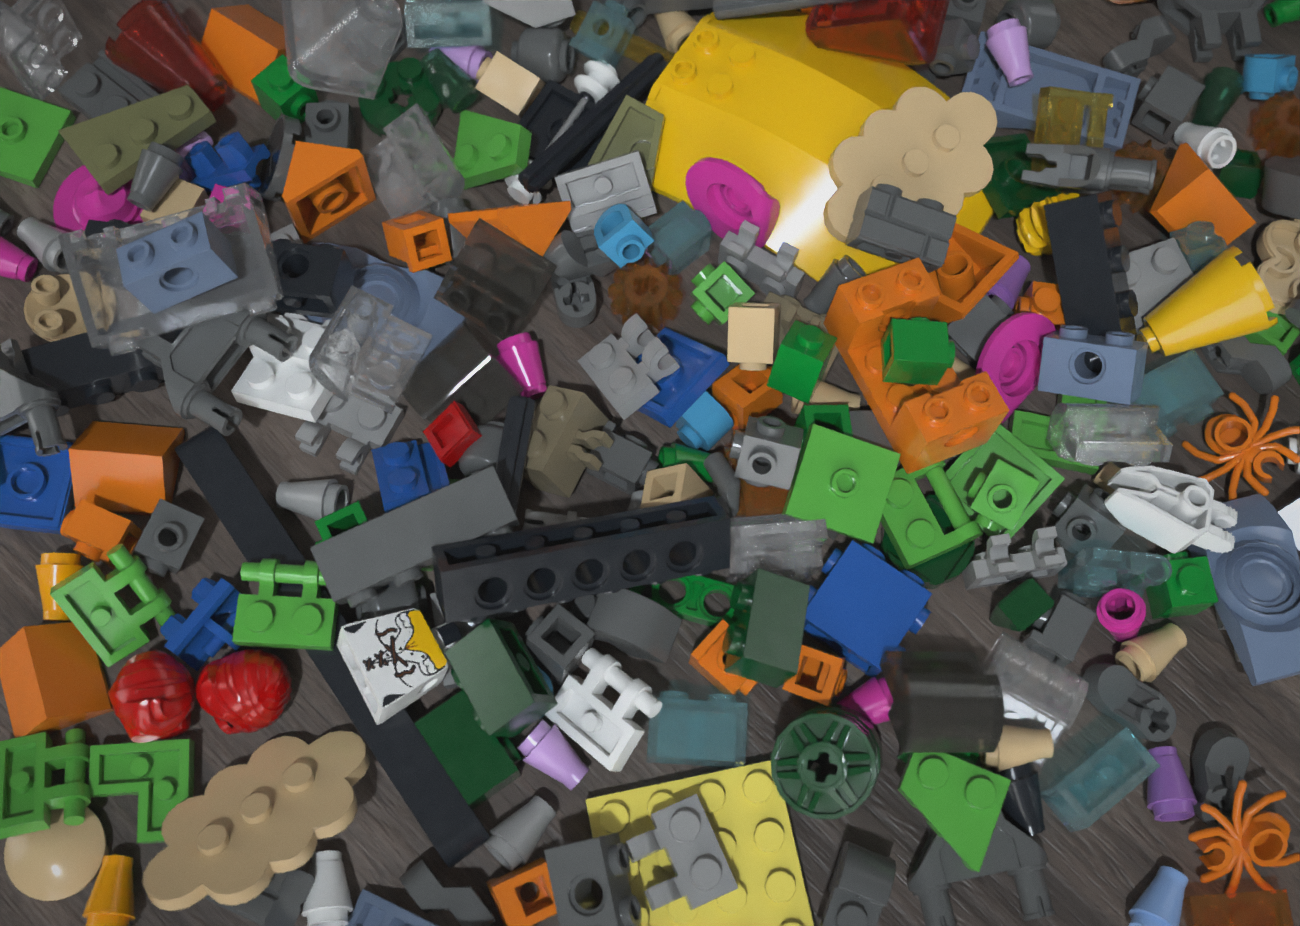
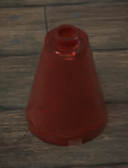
M141 0L120 18L116 26L122 30L116 41L109 37L105 47V54L114 65L164 93L189 85L211 112L216 111L223 105L228 97L226 92L227 80L169 0Z

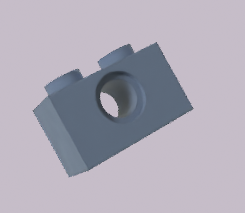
M199 212L116 249L123 286L153 314L238 278L230 241L203 212Z
M1061 325L1060 330L1048 334L1043 339L1038 391L1130 405L1141 397L1148 342L1134 341L1135 335L1128 332L1108 331L1104 337L1089 335L1087 327ZM1086 352H1093L1099 356L1102 362L1100 373L1093 372L1087 368L1084 362Z

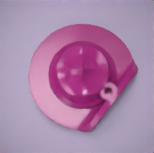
M713 157L702 158L696 161L686 174V190L690 202L699 217L722 239H724L728 231L738 235L741 224L746 220L760 228L755 245L762 248L768 241L776 224L780 210L779 201L770 196L765 191L764 186L755 178L728 161Z
M85 165L79 167L64 180L55 196L53 217L56 227L74 234L80 243L88 220L108 222L111 219H117L132 225L146 226L139 216L143 209L127 200L133 179L107 195Z
M1022 312L1006 319L991 334L980 354L975 375L987 371L1010 410L1001 423H1004L1038 386L1043 339L1048 334L1056 331L1054 324L1043 315L1033 312Z

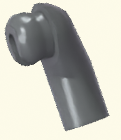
M715 452L705 459L703 465L717 486L718 497H715L731 520L739 512L741 481L740 478L734 477L735 471L724 454Z

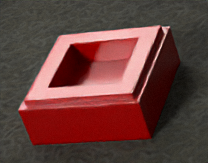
M455 400L423 431L439 460L449 467H452L461 458L466 449L483 436L465 406Z

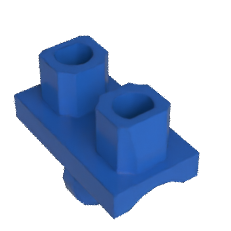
M238 131L223 137L214 147L215 150L208 141H203L195 144L184 157L196 174L190 183L204 188L206 192L212 191L214 185L217 184L257 195L258 187L261 186V179L256 175V166L259 161L268 159L271 153L265 144L250 147Z
M202 578L192 590L191 599L199 605L190 616L185 619L179 613L171 615L160 628V632L167 640L164 646L196 671L200 669L210 656L213 658L225 643L237 651L240 646L232 642L238 595L241 593L223 578L218 582Z

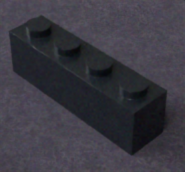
M1109 190L1044 205L1065 324L1087 327L1089 335L1104 337L1108 331L1128 332L1135 335L1134 341L1144 342L1142 335L1137 334L1134 316L1138 313V302L1135 292L1132 289L1129 290L1126 272L1130 269V257L1127 247L1124 244L1121 245L1118 227L1122 224V212L1119 202L1113 199L1112 191ZM1086 352L1084 356L1085 365L1089 370L1100 373L1102 370L1101 359L1093 352Z
M161 311L24 349L21 352L29 374L57 389L61 400L59 409L56 411V415L59 417L75 407L86 404L101 405L112 401L115 396L132 391L147 392L157 388L160 383L165 382L162 368L146 359L142 355L143 351L137 348L132 341L145 328L166 341L173 343L183 330L172 324L169 320L171 317L169 314Z

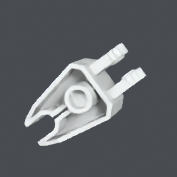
M1132 466L1121 468L1108 480L1107 485L1115 491L1105 499L1104 505L1124 527L1167 551L1175 554L1185 550L1191 544L1222 554L1223 552L1228 553V551H1232V548H1234L1235 536H1232V533L1228 531H1223L1222 528L1226 529L1237 524L1238 512L1232 509L1231 506L1227 507L1226 504L1213 500L1214 489L1206 479L1155 466Z

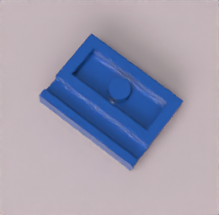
M412 440L393 442L384 447L371 449L385 514L450 485L445 465L439 460L430 443L417 445V441Z

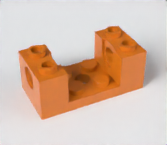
M919 257L839 285L823 322L829 334L837 337L835 345L894 452L901 454L899 461L907 474L986 444L1010 411L987 371L960 381L954 369L947 368L938 385L916 384L914 386H907L902 383L883 382L881 340L891 319H911L915 317L928 319L941 295Z

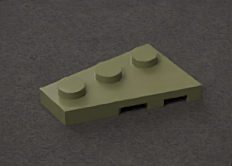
M185 85L58 131L101 188L109 195L134 178L141 150H147L151 142L162 144L174 151L217 121L189 85Z
M626 94L588 165L639 150L647 180L652 190L665 122L664 115ZM647 216L640 219L645 223Z

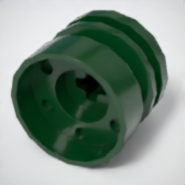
M840 704L830 706L819 705L801 713L778 736L771 754L772 779L780 796L795 811L813 819H837L854 812L869 797L883 765L882 743L874 726L858 711ZM823 752L829 754L830 763L837 765V767L832 768L828 775L822 774L821 765L813 762Z

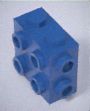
M852 540L845 552L836 548L821 569L828 576L819 590L810 585L804 632L837 655L844 657L847 662L872 678L873 676L876 677L883 668L889 673L893 671L906 651L905 648L899 645L908 630L916 635L930 615L931 611L924 606L933 593L924 588L925 583L917 575L907 570L898 571L886 563L885 556L875 547L866 543L859 545Z

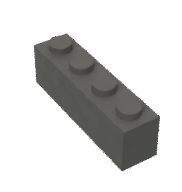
M491 466L314 545L310 549L333 602L341 605L348 602L350 608H355L378 597L376 589L394 582L396 588H399L422 578L424 575L421 569L433 564L431 547L512 532L511 528L520 524L494 466Z

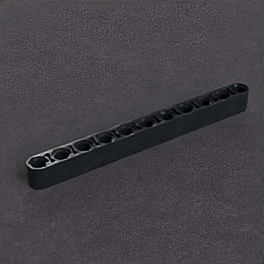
M209 426L174 448L247 562L261 563L263 558L279 559L280 564H305L306 559L223 435L217 429ZM279 583L277 596L302 597L303 584ZM322 585L320 598L332 599ZM338 609L333 651L305 650L441 858L451 868L482 846L490 836L405 708L379 725L376 724L337 647L340 629L348 624Z

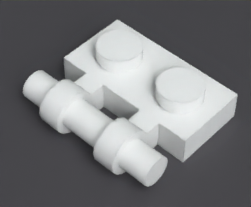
M590 648L584 653L581 660L591 670L585 681L579 676L568 675L555 696L558 705L545 713V716L609 771L621 772L645 732L643 728L632 720L635 713L641 710L649 718H653L660 712L663 704L652 695V688L640 678L633 680L621 670V663L610 654L603 656L595 648ZM608 685L621 694L615 705L602 696Z

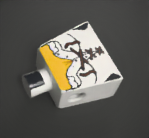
M413 608L342 626L337 647L376 724L379 725L443 681L448 670V664L444 657L445 652L460 641L462 637L454 622L444 623L430 629L421 611Z

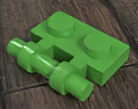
M123 543L116 545L106 554L116 567L111 573L104 576L93 561L50 589L52 598L108 668L150 641V634L142 624L154 617L162 627L171 615L176 614L170 607L172 602L163 588L157 589L145 574L146 565L138 555L132 556ZM128 584L141 600L138 605L131 609L117 592Z
M263 558L261 563H242L241 580L259 582L260 585L258 595H238L232 637L234 644L239 646L333 651L339 604L333 602L332 599L320 598L322 585L326 586L316 561H306L304 565L280 564L279 559ZM279 583L303 584L302 597L277 596Z
M83 729L68 730L65 733V745L52 747L53 741L47 732L0 741V839L50 829L51 810L60 808L64 809V823L66 825L75 826L84 823L85 807L90 804L91 795L90 786L85 783L86 768L90 762V747L86 745V732ZM65 769L64 784L51 787L52 771Z

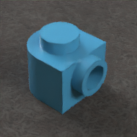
M1244 55L1241 90L1248 91V98L1256 100L1275 99V93L1282 91L1292 92L1298 80V69L1295 66L1296 55Z
M616 204L607 209L600 216L594 228V236L598 247L620 268L627 263H634L640 260L647 247L654 242L650 228L625 204Z
M705 391L676 421L675 426L679 429L677 431L678 436L688 447L709 451L734 427V422L723 406Z

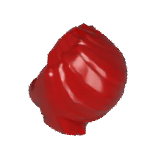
M240 650L214 660L202 669L195 688L196 697L201 708L214 717L218 727L226 734L256 732L272 725L283 713L291 699V692L293 690L291 673L287 670L288 667L284 661L277 655L262 650Z
M158 650L146 651L133 656L126 662L117 675L116 681L108 691V696L115 715L120 719L130 739L136 743H146L158 740L159 738L163 740L171 739L190 729L191 712L194 710L196 683L189 670L174 657Z

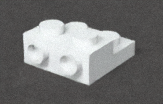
M269 313L267 316L268 322L297 337L296 350L292 353L284 348L283 351L288 353L290 358L285 362H280L257 346H248L253 358L231 392L239 403L316 423L357 356L349 332L342 324L334 320H326L323 325L309 322L301 314L285 313L284 315Z

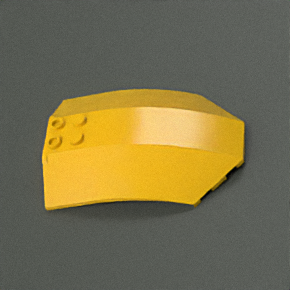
M788 10L722 20L716 19L714 12L698 22L657 78L648 95L645 105L658 111L665 117L652 191L694 209L686 190V174L689 168L696 161L707 157L728 161L755 178L764 186L765 191L770 196L779 201L780 210L776 224L763 247L776 255L783 241L799 249L794 266L817 282L821 279L834 259L840 260L844 255L853 258L866 274L870 275L900 263L847 246L846 243L838 241L829 233L824 224L823 211L827 200L838 189L829 175L828 163L830 156L843 140L859 136L862 124L872 113L878 110H892L893 105L900 96L913 87H927L935 90L946 102L950 97L910 67L878 47L837 26L800 11ZM982 190L971 197H964L962 209L956 215L955 222L979 234L983 232L995 212Z

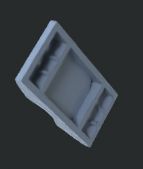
M980 32L978 41L981 44L980 53L975 61L972 72H967L961 92H974L986 98L996 111L998 128L1032 130L1045 134L1058 144L1111 148V151L1115 153L1121 151L1141 79L1029 46L1030 63L1034 77L1021 85L1009 86L1006 76L986 46L988 40L987 33Z
M312 242L311 245L318 246L331 243ZM331 244L345 250L356 272L342 320L309 315L303 316L309 322L323 325L326 320L339 322L349 332L354 345L446 373L476 299L475 293L425 269L412 273L409 272V268L384 262L358 248Z
M1260 493L1223 502L1227 507L1231 506L1232 509L1238 512L1237 524L1231 528H1222L1223 531H1228L1232 533V536H1235L1232 551H1228V553L1223 552V554L1220 552L1216 553L1214 551L1211 552L1210 549L1206 550L1193 544L1187 548L1192 558L1207 556L1218 598V602L1214 606L1252 687L1300 674V560L1293 531L1275 507Z

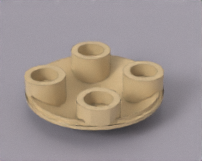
M79 274L40 275L31 282V291L24 303V315L28 326L34 333L49 342L114 325L119 312L118 301L113 291L90 289Z
M85 807L84 823L75 826H69L64 823V809L60 808L51 810L50 829L7 838L4 849V862L10 880L19 891L37 900L56 901L68 898L84 889L97 875L101 868L102 858L109 855V849L106 845V836L102 823L90 808Z

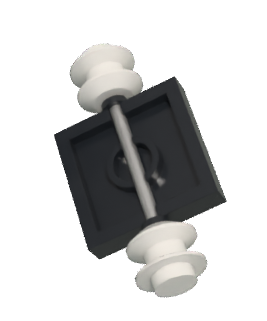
M602 60L587 61L584 65L586 75L580 74L574 79V84L579 94L550 79L518 122L519 125L532 133L528 165L620 82L617 77V71L612 65ZM608 127L556 175L587 166ZM519 174L504 178L508 186L507 191L509 195L519 203L529 204L530 202L535 204L541 202L542 196L540 192H527L518 180ZM552 180L541 189H549L552 186Z

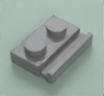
M639 150L554 177L561 200L571 201V211L567 219L569 220L572 232L575 234L594 229L600 216L616 204L627 205L639 218L657 213Z

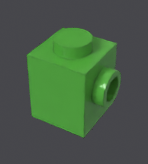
M725 261L716 269L709 263L691 280L697 288L690 293V296L695 300L690 307L707 325L714 320L721 326L728 320V307L735 302H747L755 292Z
M998 459L989 475L983 472L979 473L967 496L974 499L970 508L979 513L974 521L998 535L1004 527L1013 532L1041 482Z

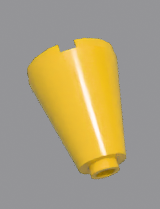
M1231 246L1221 252L1143 318L1145 327L1140 329L1139 333L1142 335L1144 342H1148V350L1151 353L1159 350L1162 356L1166 357L1267 330L1278 323L1277 317L1267 316L1266 312L1275 307L1256 269L1251 262L1241 266L1236 260L1235 256L1243 253L1239 248Z

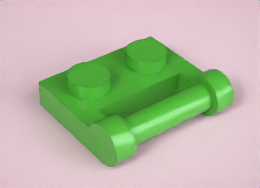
M944 460L910 474H907L904 468L895 472L880 521L906 570L967 544L983 534L979 524L976 521H971L949 481L943 469L946 465ZM927 477L954 527V531L944 535L916 482L922 478Z

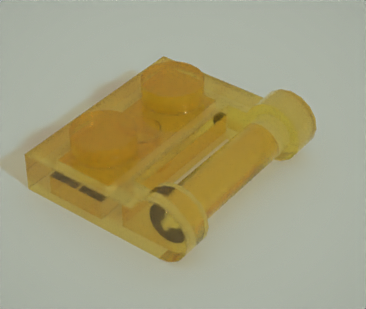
M1052 86L1040 88L1034 144L1080 145L1084 108H1090L1086 146L1104 147L1108 109L1113 107L1114 95ZM1032 158L1031 171L1041 172L1046 167H1057L1048 165L1044 159Z

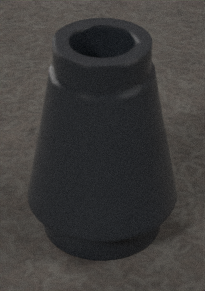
M1030 762L1000 772H995L993 769V773L1011 780L1002 805L1011 824L1027 836L1045 831L1038 771H1032Z

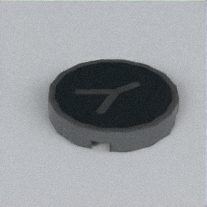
M281 114L271 131L266 146L271 155L268 159L262 161L260 172L261 186L258 188L259 196L263 199L274 202L281 200V194H283L295 144H292L293 134L300 136L302 133L301 122L297 118Z

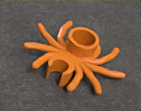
M1230 392L1228 394L1229 399L1242 408L1250 424L1245 419L1233 414H1221L1207 422L1204 430L1206 443L1214 452L1221 456L1200 451L1188 441H1183L1181 445L1190 454L1199 459L1215 464L1227 462L1222 467L1206 475L1199 476V478L1206 479L1208 482L1234 468L1228 488L1229 501L1237 499V488L1242 470L1244 479L1254 490L1263 496H1268L1269 490L1259 481L1272 483L1273 477L1263 472L1261 466L1266 462H1273L1283 471L1285 464L1280 454L1286 456L1294 463L1300 462V456L1280 443L1270 442L1291 434H1300V426L1287 427L1264 436L1269 431L1277 413L1279 397L1277 395L1271 396L1269 410L1262 426L1258 430L1259 421L1250 405L1236 393Z
M1240 780L1233 799V824L1214 806L1205 803L1201 805L1200 808L1203 812L1210 814L1224 827V829L1221 827L1200 829L1188 835L1189 840L1194 842L1203 853L1214 849L1209 855L1198 857L1211 870L1200 875L1199 879L1202 883L1216 880L1233 869L1229 885L1224 891V897L1231 899L1238 888L1244 864L1245 870L1261 889L1268 894L1274 893V887L1262 878L1253 866L1252 861L1258 866L1283 867L1300 861V853L1298 852L1284 856L1291 831L1288 821L1276 812L1260 811L1268 804L1285 798L1287 795L1286 791L1278 790L1261 797L1244 811L1241 820L1242 801L1247 788V782Z

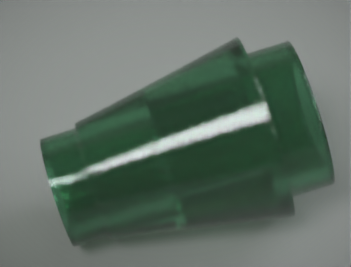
M439 48L431 50L421 59L420 65L424 69L443 108H449L454 114L466 110L476 101L480 94L475 88L476 80L447 55L443 54Z
M1223 66L1215 67L1211 73L1206 74L1202 82L1205 88L1199 95L1192 123L1195 125L1218 127L1244 92L1242 86L1244 82L1243 76L1236 70Z

